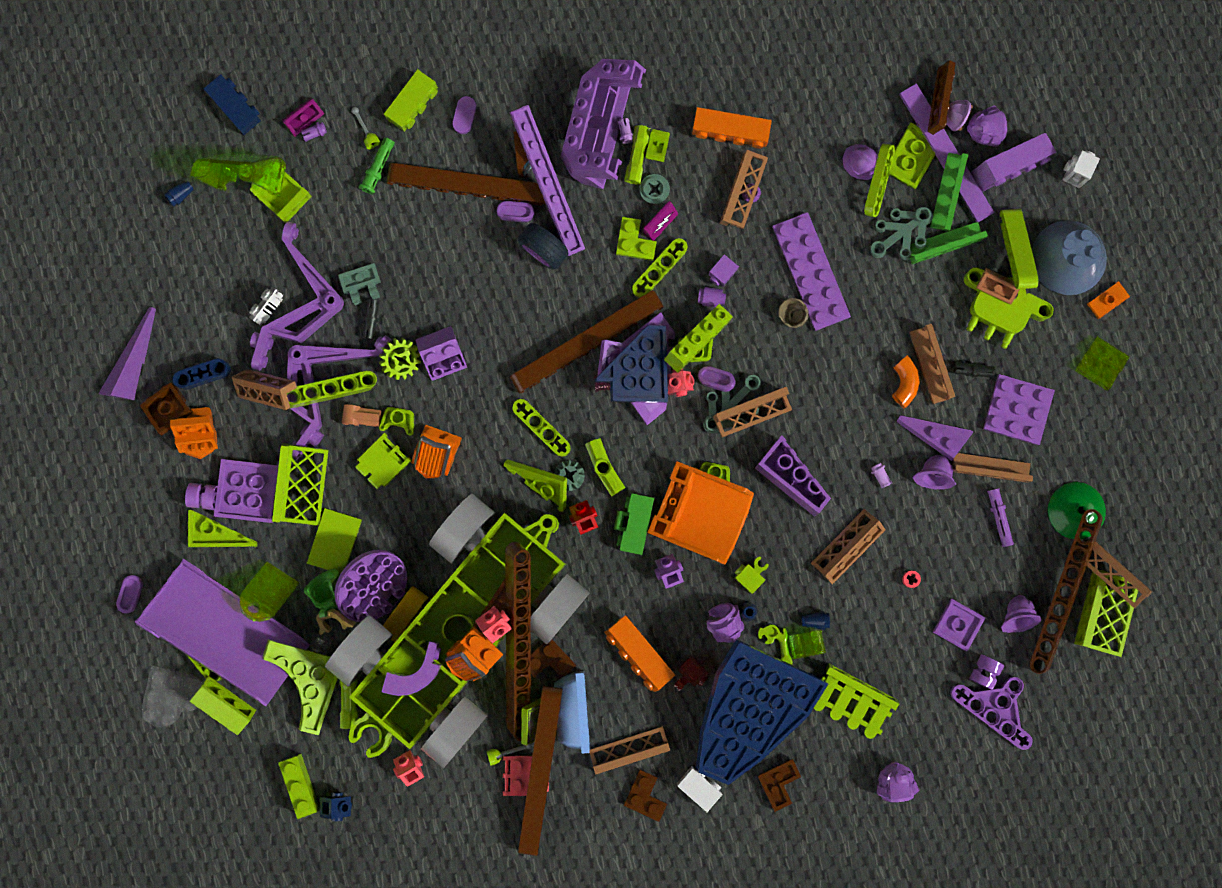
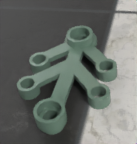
M926 207L918 208L915 212L901 211L898 208L891 211L890 218L893 221H899L901 218L911 219L907 224L878 220L875 225L877 232L882 233L886 230L897 232L884 242H874L871 246L872 256L875 258L883 257L886 249L903 237V245L899 256L902 260H908L911 257V233L917 226L918 237H916L914 245L918 249L924 248L926 245V225L930 224L933 219L932 211ZM894 212L899 213V216L894 217L892 214ZM925 215L926 219H920V216ZM878 224H884L885 227L879 228ZM922 240L924 243L920 245L917 241ZM880 249L882 252L878 254L875 250ZM907 251L909 255L904 256L902 252Z
M756 375L748 376L745 380V386L731 400L729 391H722V410L720 412L735 407L750 391L757 390L761 383L759 377ZM750 380H754L756 382V385L754 387H751L749 385ZM711 391L706 396L709 405V416L704 419L703 427L708 433L715 434L719 432L717 426L711 428L709 422L714 421L713 416L716 414L718 395L716 392ZM710 394L716 396L714 401L709 400ZM739 418V419H738V420H741V421L743 422V424H746V422H745V420H744L743 418ZM729 420L721 422L723 428H732L734 424Z

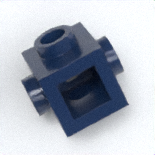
M332 792L331 796L320 797L321 818L331 819V821H343V817L351 816V796H345L343 792Z

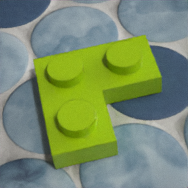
M622 217L616 255L654 261L657 241L638 238L641 220Z

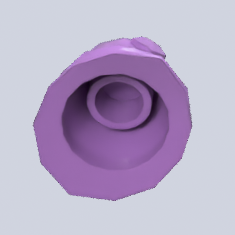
M855 144L846 148L843 155V165L849 175L856 179L869 180L873 177L878 156L868 146Z
M942 455L930 457L925 462L923 469L913 476L916 484L926 488L948 489L956 485L952 478L953 466Z
M1018 595L1009 602L1005 621L1001 628L1003 632L1007 633L1023 632L1038 625L1041 622V617L1037 615L1034 605L1030 600L1026 599L1025 596Z

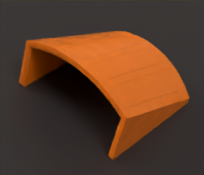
M677 461L670 476L671 482L657 516H654L648 533L725 565L743 528L754 493L747 488Z

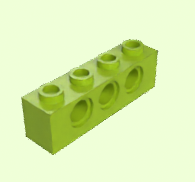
M718 304L669 352L664 360L679 373L730 322L733 316Z

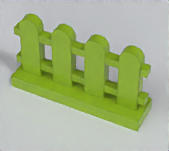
M828 663L825 669L828 675L821 678L828 683V686L814 709L821 711L825 706L831 708L830 717L833 720H839L842 715L848 717L847 725L852 730L857 729L860 724L865 726L864 733L869 739L874 738L877 733L881 735L883 730L880 727L886 716L891 717L892 712H890V709L892 708L896 711L898 708V699ZM838 682L845 683L844 687L839 685ZM834 689H837L841 692L833 704L828 700ZM858 690L862 692V695L860 696L856 694L855 691ZM854 698L858 702L852 713H850L846 708L850 700ZM873 699L877 700L879 704L873 703ZM871 707L875 711L869 722H867L863 717L868 708Z

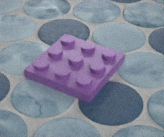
M999 374L983 430L1040 445L1055 390Z
M221 459L214 517L273 523L272 518L279 466Z

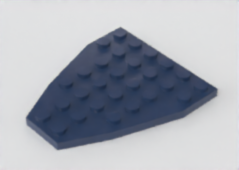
M736 639L718 668L713 681L700 729L696 761L698 773L727 785L731 784L763 760L810 715L828 683L819 677Z

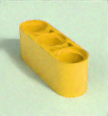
M414 586L406 593L383 625L393 634L391 638L393 642L397 641L400 634L411 623V619L417 615L423 603L429 598Z

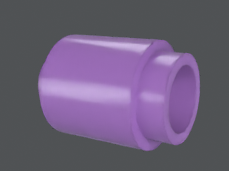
M700 288L699 304L714 308L718 304L725 305L726 294L723 293V289Z

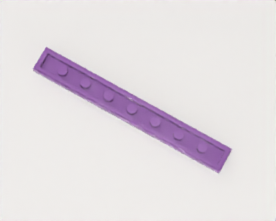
M916 83L899 95L944 168L948 153L958 155L959 153L944 129L934 135L927 132L931 107ZM965 166L959 195L974 220L980 222L992 215L994 211L967 166Z
M529 105L509 112L559 238L568 249V256L584 250V244Z

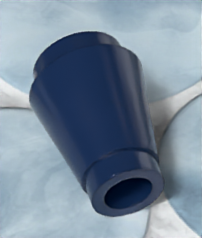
M186 181L167 189L164 196L174 207L179 205L194 189Z
M745 602L740 605L738 610L742 620L752 621L756 618L757 608L753 603ZM747 609H752L753 613L750 616L746 615Z
M821 611L802 615V627L820 630L830 628V614Z

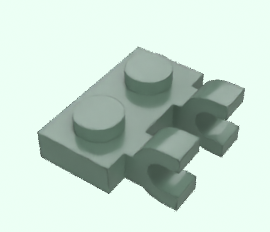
M375 263L338 275L344 294L350 293L355 306L362 304L358 290L368 287L373 300L380 298L376 284L381 283Z

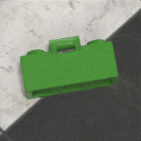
M631 493V498H626L624 507L628 509V512L617 511L614 530L623 531V535L618 536L617 546H620L619 551L638 555L643 554L654 498ZM624 516L629 517L627 528L622 527Z

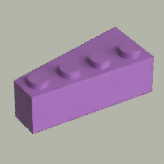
M1044 133L985 160L971 172V175L980 190L984 192L993 186L997 187L1005 183L1009 178L1012 180L1020 176L1023 171L1027 173L1035 169L1039 163L1041 166L1051 161L1050 157L1056 153V150L1047 134Z
M782 435L755 467L757 471L814 517L821 512L831 499L819 482L810 474L806 465L797 457L796 452L790 448Z

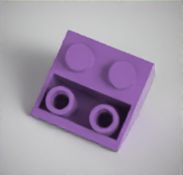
M451 326L416 339L419 353L432 381L467 368Z

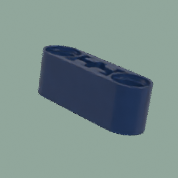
M214 359L176 372L173 376V383L183 390H189L227 377L231 372V366L222 359ZM224 364L223 372L218 373V365ZM201 371H204V372H210V371H211V373H212V374H210V373H205V374H203V378H201V377L198 376V375H201ZM183 376H187V383L181 385V378Z

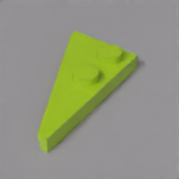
M508 459L504 462V467L513 475L519 474L525 479L524 483L539 493L546 501L550 499L559 506V511L563 512L566 509V477Z
M188 510V547H257V541L194 510Z

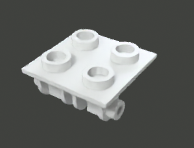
M273 287L271 289L267 288L261 295L262 301L259 305L255 304L249 311L251 314L249 318L260 326L263 323L265 324L270 316L263 309L272 315L273 313L265 308L266 305L276 310L269 302L277 307L283 300L281 298L284 295Z

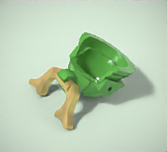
M330 569L321 573L304 588V593L310 597L315 607L321 609L316 617L320 627V635L324 632L329 633L332 630V627L325 622V619H337L343 629L347 627L353 628L356 624L355 621L347 619L336 610L338 607L335 602V586L340 576L337 569Z

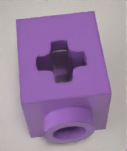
M723 255L709 272L710 281L716 286L721 285L724 287L738 270L739 266L726 255Z

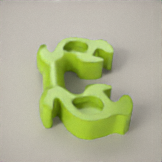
M773 624L759 628L758 638L761 639L765 635L767 638L764 642L765 644H772L774 639H777L781 649L780 660L792 665L793 662L787 644V630L783 628V633L781 634L777 626Z

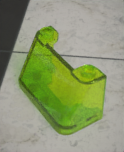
M227 152L197 159L193 163L190 176L217 190L226 191V184L236 182L237 173H239L241 180L254 183L267 190L271 195L280 196L286 163L278 156Z

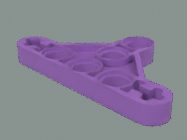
M1009 677L1001 688L973 692L961 684L952 687L950 691L951 697L1017 748L1026 750L1031 747L1032 737L1021 728L1017 698L1024 688L1021 679ZM1012 680H1016L1019 684L1016 691H1011L1009 688V683ZM963 688L964 690L962 693L967 697H969L970 694L972 695L967 700L966 705L963 703L966 701V699L960 696L958 698L956 697L957 693L955 691L957 689L961 690ZM1000 696L1007 698V704L1003 707L999 706L997 702ZM975 699L980 702V708L976 711L970 707L971 701ZM990 711L996 714V719L993 722H988L986 719V715ZM1005 723H1009L1012 727L1009 734L1002 732V726ZM1015 734L1019 735L1020 737L1026 736L1025 740L1027 741V744L1019 745L1020 740L1013 736Z

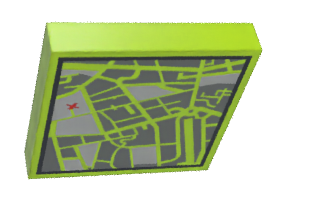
M541 698L522 708L521 744L527 746L535 741Z

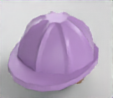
M956 100L950 103L946 120L951 131H961L964 129V123L968 120L972 112L971 108H973L969 101Z

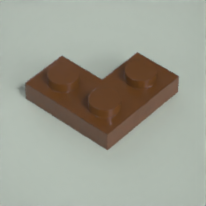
M553 639L548 644L543 643L531 654V674L534 678L548 665L561 678L566 676L576 666Z
M791 758L757 775L774 812L792 804L784 785L801 778Z
M640 769L624 806L660 822L667 803L650 795L658 777Z

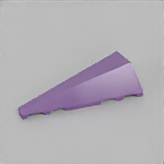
M149 307L102 386L99 392L100 395L128 400L135 399L141 367L145 362L156 312L155 308Z

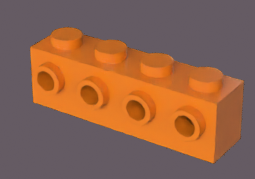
M697 107L692 135H696L700 139L714 138L718 142L732 141L736 145L750 144L754 148L761 149L768 144L772 120Z
M626 615L604 632L607 635V641L618 648L621 658L625 661L628 660L632 665V671L637 676L640 675L643 678L644 685L650 691L656 692L675 676L673 671Z

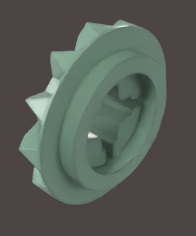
M658 174L646 176L640 184V194L643 200L650 204H660L666 200L670 192L668 181ZM650 185L653 186V187H656V186L659 185V188H658L659 194H657V193H655V192H654L653 194H652V193L650 194V192H651V187H650Z
M571 460L561 462L556 467L554 474L566 476L565 468L569 472L577 471L573 475L574 483L567 479V491L578 489L585 478L582 466Z

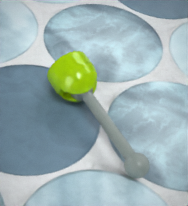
M353 107L351 112L356 115L366 134L364 137L366 148L370 150L380 144L379 138L376 134L368 132L359 115V109Z
M533 743L500 752L497 749L487 750L490 765L499 763L504 755L526 748L532 749Z

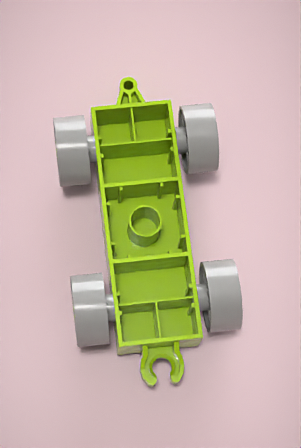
M470 494L444 521L429 542V545L451 564L456 562L466 550L470 554L384 655L381 651L388 644L393 634L369 615L346 637L332 654L325 668L347 687L353 684L363 672L367 675L349 696L351 700L366 712L363 717L353 723L349 731V741L351 743L357 742L361 738L363 730L367 727H374L379 732L378 742L371 745L366 751L367 757L372 758L383 753L389 747L393 736L411 749L426 731L431 729L434 733L422 746L421 750L444 769L488 716L466 696L452 711L447 709V706L468 681L451 673L445 662L447 658L445 653L470 631L475 624V620L479 618L504 581L505 550L510 543L519 542L530 553L531 606L537 609L531 616V632L545 644L551 641L590 594L587 589L569 574L554 589L549 585L566 565L547 548L551 533H555L559 528V522L555 516L550 514L543 515L539 521L523 528L509 515L504 513L487 533L484 529L494 517L495 512L474 494ZM506 634L495 641L493 645L498 647L506 637ZM429 642L439 643L438 648H441L439 659H435L434 662L442 665L437 676L428 686L416 693L403 696L382 692L387 672L392 671L403 675L416 673L423 665Z

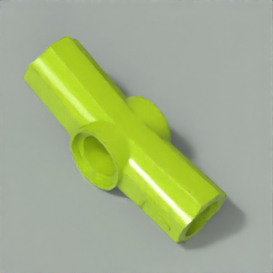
M601 438L586 443L585 446L595 472L611 497L625 489L624 484L611 466ZM606 463L609 467L608 471L600 473L597 469L599 464Z

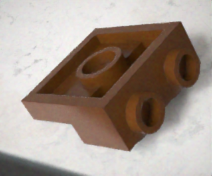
M171 382L162 386L157 393L146 398L140 405L161 436L171 429L170 420L186 418L193 413L180 390Z

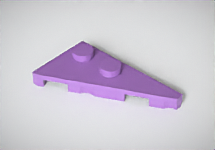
M900 416L897 420V423L951 461L973 433L971 430L906 416Z

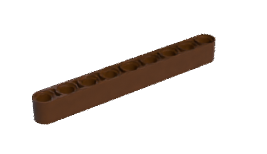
M389 164L386 182L389 185L399 184L401 187L409 188L415 186L417 189L423 190L436 189L437 192L449 193L451 191L459 195L467 196V194H472L473 197L486 198L487 196L495 200L504 201L508 199L511 202H529L531 205L538 206L546 205L538 183L405 164Z
M653 290L517 371L509 378L518 393L521 394L526 388L529 387L530 389L540 383L541 379H547L555 374L559 368L563 369L570 365L574 359H580L589 353V350L593 348L595 350L600 347L602 340L615 338L624 329H630L638 324L639 320H645L653 315L654 311L664 308V305Z
M1088 509L1082 515L1030 661V668L1036 674L1048 672L1054 659L1102 524V515L1095 509ZM1091 513H1096L1097 521L1093 524L1089 523L1088 516ZM1090 532L1091 539L1088 542H1083L1081 540L1082 533ZM1077 550H1083L1085 555L1082 560L1078 561L1075 559L1074 555ZM1071 568H1075L1078 571L1075 579H1071L1068 576V571ZM1065 586L1071 589L1069 597H1064L1061 593ZM1060 604L1065 609L1064 614L1061 616L1055 613L1056 606ZM1051 623H1055L1058 626V631L1055 634L1049 632L1048 628ZM1045 641L1050 642L1052 646L1049 652H1045L1042 649V644ZM1039 659L1045 663V668L1042 671L1038 670L1035 665Z
M543 686L518 850L519 854L538 856L563 688Z

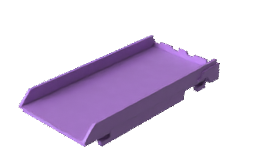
M185 559L181 561L164 586L160 588L154 599L151 600L141 616L135 621L136 625L143 630L151 633L158 639H164L264 706L268 705L288 677V674L282 668L262 659L268 639L306 650L310 646L302 637L208 577L203 571Z

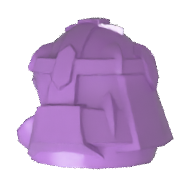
M995 105L975 113L967 126V131L972 140L983 145L999 146L1007 133L1005 114Z
M722 603L708 611L710 616L720 617L717 620H707V629L709 632H712L717 642L731 643L740 637L741 632L744 630V624L740 618L738 605Z
M891 762L879 774L876 793L885 801H909L919 792L912 771L901 763Z

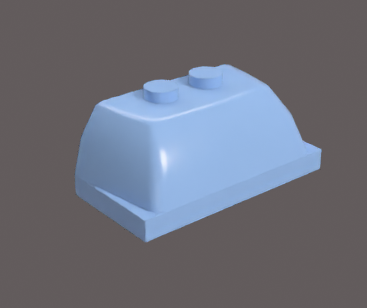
M576 671L560 678L554 684V687L563 688L557 723V739L568 748L580 749L583 754L590 753L584 671Z

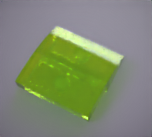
M1097 336L1075 371L1108 391L1111 389L1118 374L1123 370L1130 356Z

